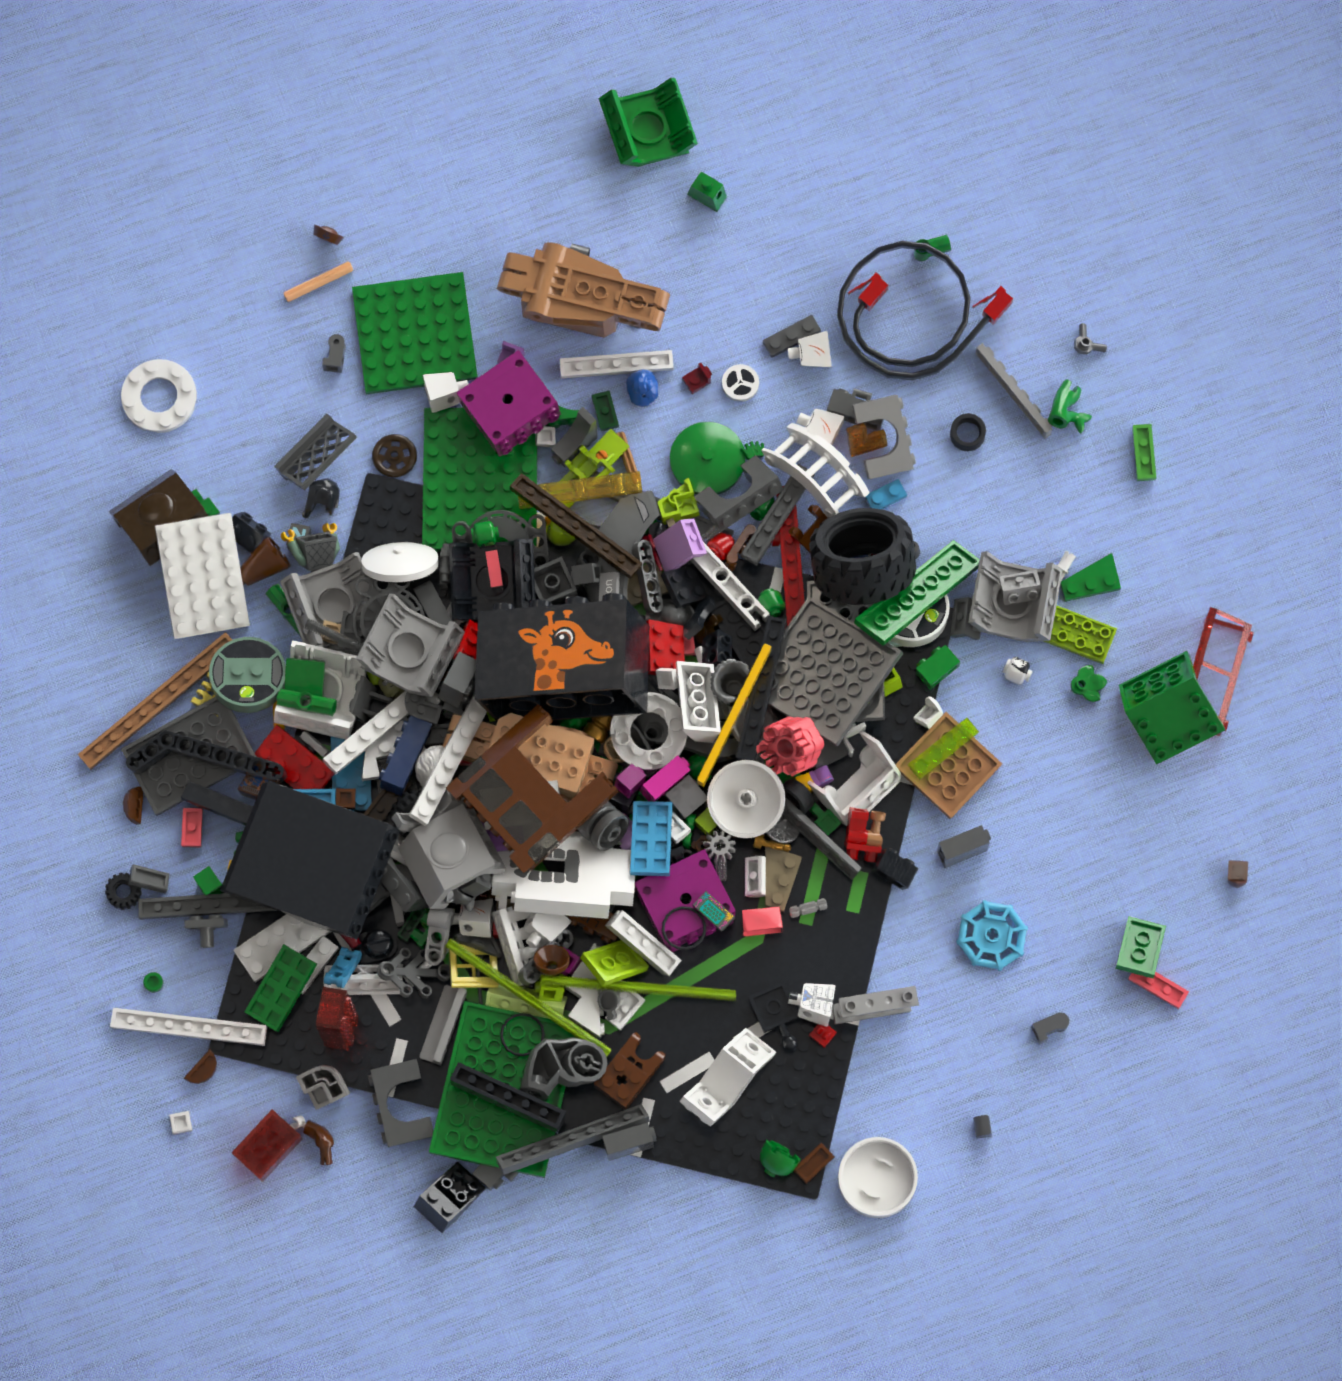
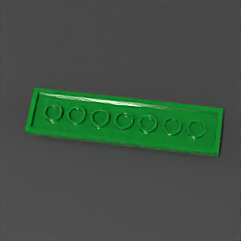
M955 540L951 541L916 569L911 584L905 590L900 591L898 595L888 600L874 603L855 618L854 624L884 646L975 572L979 567L980 559Z

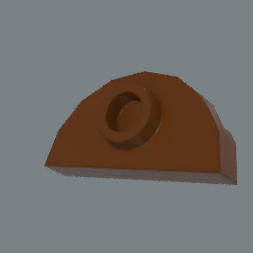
M141 786L128 790L123 800V810L126 817L136 825L141 824L143 790Z
M211 1049L184 1077L186 1081L200 1084L212 1078L216 1071L217 1061Z

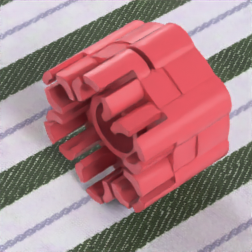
M789 716L764 728V740L756 746L757 754L766 751L760 757L762 759L771 758L766 761V766L771 767L774 765V768L771 769L776 774L784 772L787 775L791 774V776H794L817 764L821 750L824 748V739L820 736L819 731L810 718H793Z

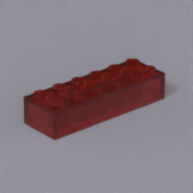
M323 987L316 1028L325 1047L349 1051V1047L354 1044L355 1035L353 1034V1027H357L359 1016L346 990Z

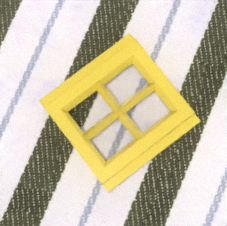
M460 944L462 945L461 947L464 946V948H466L465 950L468 949V951L472 952L471 954L474 953V955H489L487 953L471 948L464 944ZM449 950L451 988H498L499 984L489 977H476V968L473 965L457 964V954ZM489 955L490 966L494 967L495 971H497V957ZM457 968H472V977H458Z

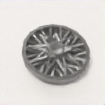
M781 816L777 824L766 834L774 842L788 844L797 838L799 831L786 818Z

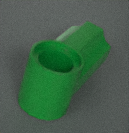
M947 234L929 240L920 239L917 241L919 243H927L943 253L951 251V244ZM914 250V257L918 261H926L929 257L933 256L928 252L921 253L918 250Z

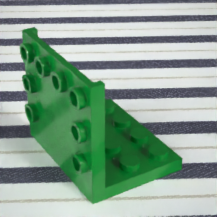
M1188 651L1119 684L1125 713L1156 765L1225 731L1223 723L1196 679Z

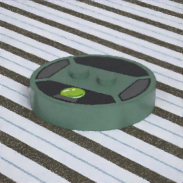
M255 637L234 639L218 649L211 660L209 679L212 692L221 704L231 710L242 713L264 710L277 701L280 689H285L286 664L280 651L268 641Z

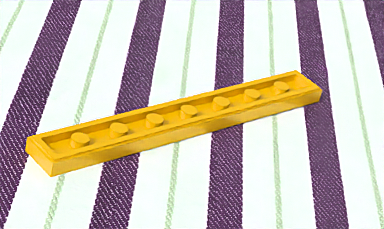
M763 645L697 778L698 785L705 786L771 652L770 645Z

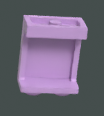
M694 519L679 520L653 539L664 571L678 569L692 558L702 557L707 554Z

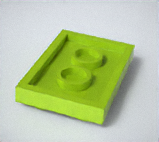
M622 940L584 952L580 957L602 986L646 972L649 967L644 959Z

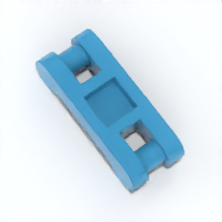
M342 947L330 971L325 974L324 984H336L337 987L344 988L360 962L362 952L358 950L353 952L349 951L348 948Z

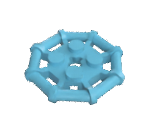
M982 900L981 904L966 914L961 915L959 936L956 943L962 948L974 967L977 965L1001 971L1009 963L1024 955L1023 950L1028 926H1025L1011 904L1004 905ZM989 910L1004 912L1002 916L991 915ZM981 912H985V916L981 920L976 922L972 919ZM1008 915L1017 927L1012 928L1008 925L1006 921ZM968 924L974 926L973 935L966 938ZM991 930H994L995 934L998 935L993 940L987 936V933H990ZM1018 932L1017 944L1014 946L1011 944L1012 934ZM973 942L979 950L977 956L967 943ZM1009 948L1013 951L1002 960L1000 959L999 954L1003 953L1006 949ZM982 954L994 955L996 961L981 959L980 957Z

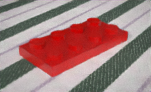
M279 725L273 728L255 752L259 758L280 764L287 773L285 782L294 789H324L334 776V773L322 760Z

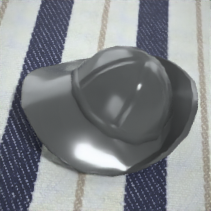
M672 598L662 599L663 609L661 612L655 614L646 612L645 621L650 619L684 626L694 614V610L691 605L676 609Z

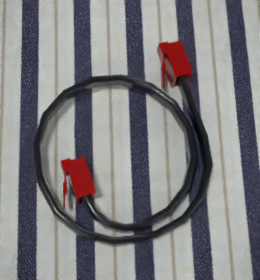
M898 241L877 247L851 270L840 290L837 319L844 342L862 363L888 378L913 381L935 375L957 359L988 322L993 325L1010 307L1013 298L1006 293V289L1000 286L992 295L973 305L972 308H975L981 303L988 302L995 296L983 310L982 316L984 318L957 349L937 366L915 373L890 371L873 362L860 351L849 337L843 318L845 294L857 273L865 265L880 254L901 248L926 251L944 261L959 279L965 300L962 322L952 340L932 355L914 360L889 358L869 347L861 337L859 318L864 308L870 311L888 291L889 285L882 280V276L875 272L868 281L849 291L848 295L869 284L858 297L860 304L854 313L853 332L856 342L865 353L887 365L912 368L934 362L956 345L968 324L971 300L964 274L947 254L927 243Z

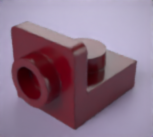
M699 363L698 368L683 376L682 380L691 394H694L711 383L712 373L708 366L704 367L702 363Z

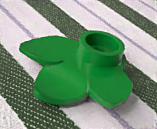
M1086 665L1078 670L1077 676L1071 681V690L1077 695H1083L1088 701L1096 702L1100 700L1098 691L1106 686L1107 680L1102 675L1094 674V667L1092 665Z

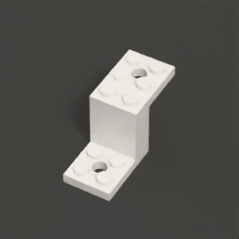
M745 1028L720 1051L700 1082L686 1093L680 1102L687 1110L692 1111L702 1122L711 1127L736 1103L757 1071L773 1058L776 1051Z

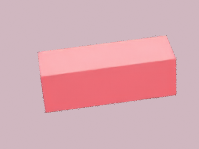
M498 550L487 551L485 553L491 588L503 586Z

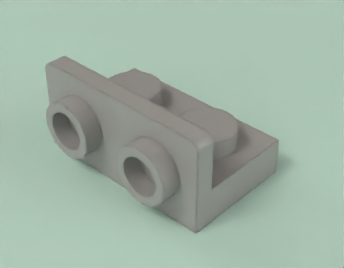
M1037 570L999 576L1004 605L1040 599L1041 584Z

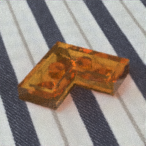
M864 423L846 428L851 457L887 446L884 429L867 434V428Z

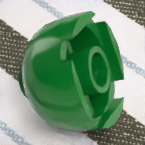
M766 1140L760 1152L761 1164L766 1168L764 1171L772 1177H775V1175L786 1176L792 1173L799 1164L800 1158L796 1154L792 1157L788 1148L772 1140L770 1143Z

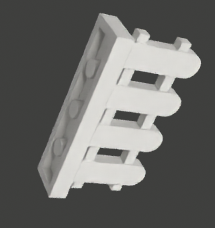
M511 906L492 912V917L512 982L514 981L516 985L522 986L523 984L518 978L519 971L528 963V959L532 958L535 952L544 945L539 942L536 948L531 946L524 947L522 940L528 939L530 933L524 927L519 929L517 921L527 919L530 912L514 911ZM552 964L549 969H556L557 966ZM533 970L527 973V979H530L529 976L534 972Z

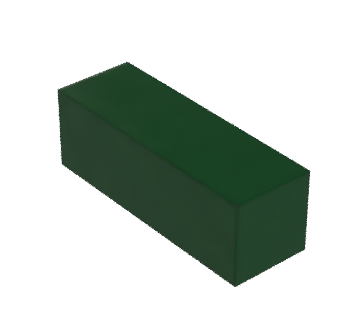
M425 909L412 911L398 932L397 937L409 943L411 933L415 928L418 929L421 924L420 920L427 911Z

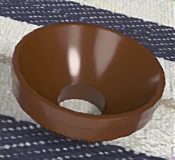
M558 945L543 946L534 954L535 967L538 971L547 975H557L566 970L569 965L568 951ZM553 964L556 965L557 968L548 969L547 966Z

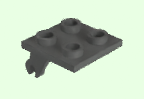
M361 675L360 680L356 683V692L354 698L350 701L349 711L362 724H366L368 717L373 718L378 714L369 711L372 699L387 704L394 700L376 693L377 688L365 676Z

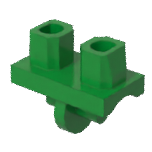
M425 913L420 920V923L427 926L428 913ZM427 926L425 932L415 928L410 935L420 949L426 947L429 926ZM435 932L434 937L437 940L441 941V934L439 932Z

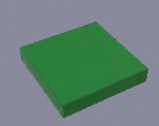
M287 658L285 690L300 693L309 692L311 695L323 697L325 661Z

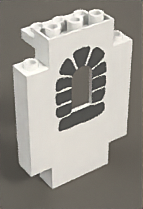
M575 831L565 840L562 847L555 849L544 859L565 861L564 873L531 871L530 869L523 873L509 857L514 852L513 850L511 852H498L506 867L503 874L491 875L492 895H495V901H499L498 909L506 908L507 896H511V903H515L514 911L606 919L609 916L610 904L633 906L635 875H630L631 850L613 849L612 847L609 850L600 851L580 832ZM535 843L528 850V855L532 859H539L549 849Z

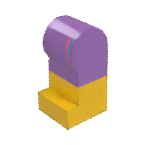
M827 765L795 777V780L802 783L810 793L813 791L807 782L812 781L822 788L834 780Z

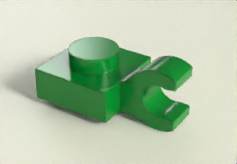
M197 489L192 491L208 516L220 514L209 497L204 500Z
M816 803L809 809L818 818L814 823L827 836L842 824L830 809L824 812Z

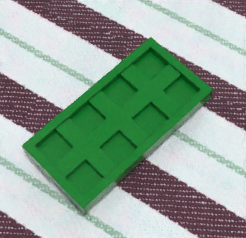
M283 944L247 1006L245 1013L279 1032L315 970L317 963Z

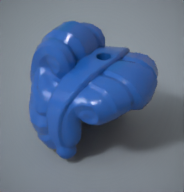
M640 369L633 372L627 378L626 390L631 402L634 405L646 407L658 398V381L649 370Z

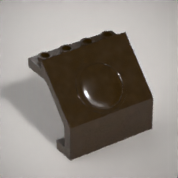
M172 469L108 511L119 528L122 527L133 541L149 566L160 560L155 525L208 516L200 502Z

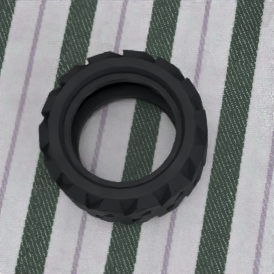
M857 508L840 512L820 523V527L816 528L810 537L809 548L814 583L820 592H823L826 597L833 601H840L843 604L867 605L888 600L898 595L900 591L905 590L915 576L916 560L911 528L902 517L895 515L893 512L875 508ZM863 554H876L865 558H850Z

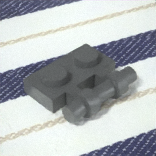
M443 544L440 551L439 584L440 589L448 590V584H450L449 544Z

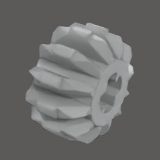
M713 831V837L707 835L708 841H704L703 846L707 847L705 848L706 853H710L708 855L709 859L714 857L715 864H717L718 859L725 863V857L730 860L732 858L730 853H735L736 850L732 847L735 845V841H729L731 835L729 834L724 837V831H721L720 836H718L716 831ZM718 844H722L721 847H724V848H721V850L718 851V850H716L717 847H714V846H717Z

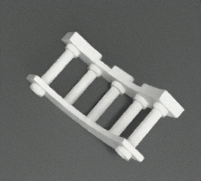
M794 423L789 424L786 428L790 437L775 451L766 448L761 450L765 462L786 472L802 484L816 499L823 509V513L828 518L839 513L838 509L853 495L866 497L870 493L859 474L856 473L854 475L848 467L850 463L845 457L819 435L814 437L808 433L809 429ZM794 443L803 445L790 459L782 455ZM812 450L820 455L821 458L805 472L795 463L808 451ZM829 463L836 470V473L820 487L811 476L824 464ZM842 478L848 486V490L833 503L826 492Z

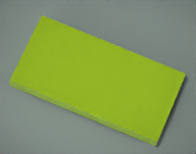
M1056 606L1050 641L1043 642L1104 664L1117 628Z

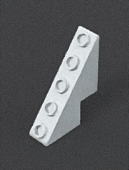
M594 943L590 950L599 948L600 946L596 947V944ZM583 961L572 975L573 978L596 979ZM566 986L567 991L579 998V1001L568 1015L569 1020L600 1040L601 1035H605L604 1023H600V1016H604V1011L601 1010L597 1002L602 988L600 990L599 988L598 990L593 988L592 990V988L587 989V987L586 989L585 987L577 989V986L576 988L575 986L574 988Z

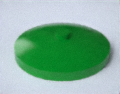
M715 422L693 424L685 428L672 444L670 451L672 473L680 485H683L684 480L689 478L694 494L700 493L709 486L717 494L724 493L732 488L742 476L743 470L740 465L745 463V455L741 451L743 444L735 432L722 424Z

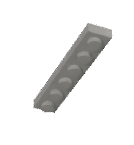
M983 343L976 348V355L1045 439L1049 437L1052 433V425L1049 424L1048 419H1044L1040 414L1041 411L1038 406L1029 401L1026 391L1020 390L1016 379L1012 375L1009 376L1007 374L1004 364L994 358L991 348L985 347Z

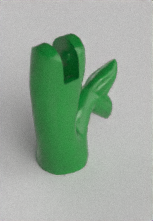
M1066 379L1056 392L1048 422L1059 429H1063L1070 422H1073L1081 434L1084 431L1085 423L1091 420L1092 415L1067 410L1080 398L1081 388L1077 385L1073 390H1070L1072 381Z

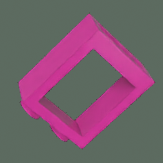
M677 755L645 782L639 791L647 801L656 802L689 773L690 764L684 757L680 758Z

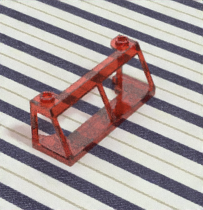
M1210 607L1203 625L1193 668L1196 679H1198L1201 665L1229 677L1219 713V718L1226 731L1229 723L1226 717L1247 642L1251 643L1254 632L1251 631L1252 624L1219 609ZM1219 614L1243 625V627L1215 619V616ZM1213 623L1242 631L1231 672L1203 660Z

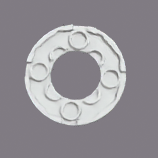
M163 359L150 360L134 368L125 379L121 391L122 406L129 420L142 430L157 433L169 432L182 426L194 412L197 399L196 386L189 372L181 365ZM151 380H168L176 387L177 399L169 410L152 412L143 406L141 391Z
M648 692L647 713L652 712L660 715L668 725V736L661 747L654 750H644L634 744L630 728L633 721L641 714L613 716L610 726L611 740L617 754L629 765L632 763L643 770H655L666 766L677 755L680 756L688 738V735L682 730L680 707L669 697L655 692Z

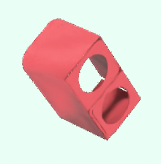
M779 907L742 910L743 936L781 933V928L783 932Z

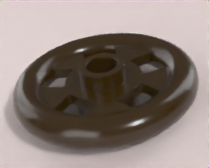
M399 434L384 436L375 444L372 451V461L375 468L381 474L388 477L406 475L413 469L417 460V450L413 442ZM392 442H400V447L391 446ZM382 447L387 448L385 455L380 454ZM408 449L410 456L404 457L403 450ZM394 452L398 454L395 458L391 457V454ZM385 460L391 464L389 468L382 465ZM403 461L405 466L398 469L396 465Z

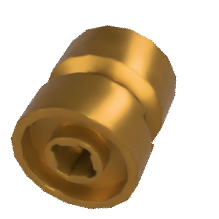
M611 716L591 718L592 721L587 722L582 731L603 744L608 737L607 731L610 730Z

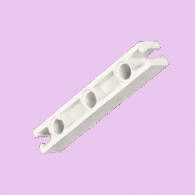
M703 542L707 554L702 557H694L690 561L756 631L761 625L758 620L755 621L751 616L754 611H757L765 622H767L770 613ZM718 575H724L726 576V579L723 581H719L716 579V577ZM744 602H749L751 604V607L744 608L742 607V604Z

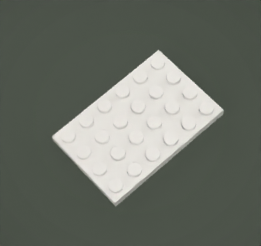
M231 513L155 525L174 639L250 626Z

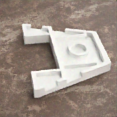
M407 717L365 750L362 781L379 779L376 760L388 758L390 753H394L395 748L393 746L397 737L401 738L403 733L401 728L404 721H408Z

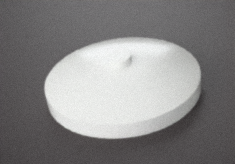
M396 542L384 544L369 550L363 555L361 560L362 570L370 578L379 581H413L426 577L437 569L438 554L433 548L419 543Z
M740 760L726 765L713 777L708 789L707 804L712 819L723 831L735 837L752 838L768 832L780 820L785 807V791L781 780L771 768L758 761Z

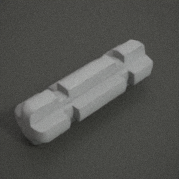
M822 898L817 900V902L811 901L800 904L799 907L797 905L789 908L790 916L795 918L800 914L806 915L817 912L818 909L820 911L827 909V902Z

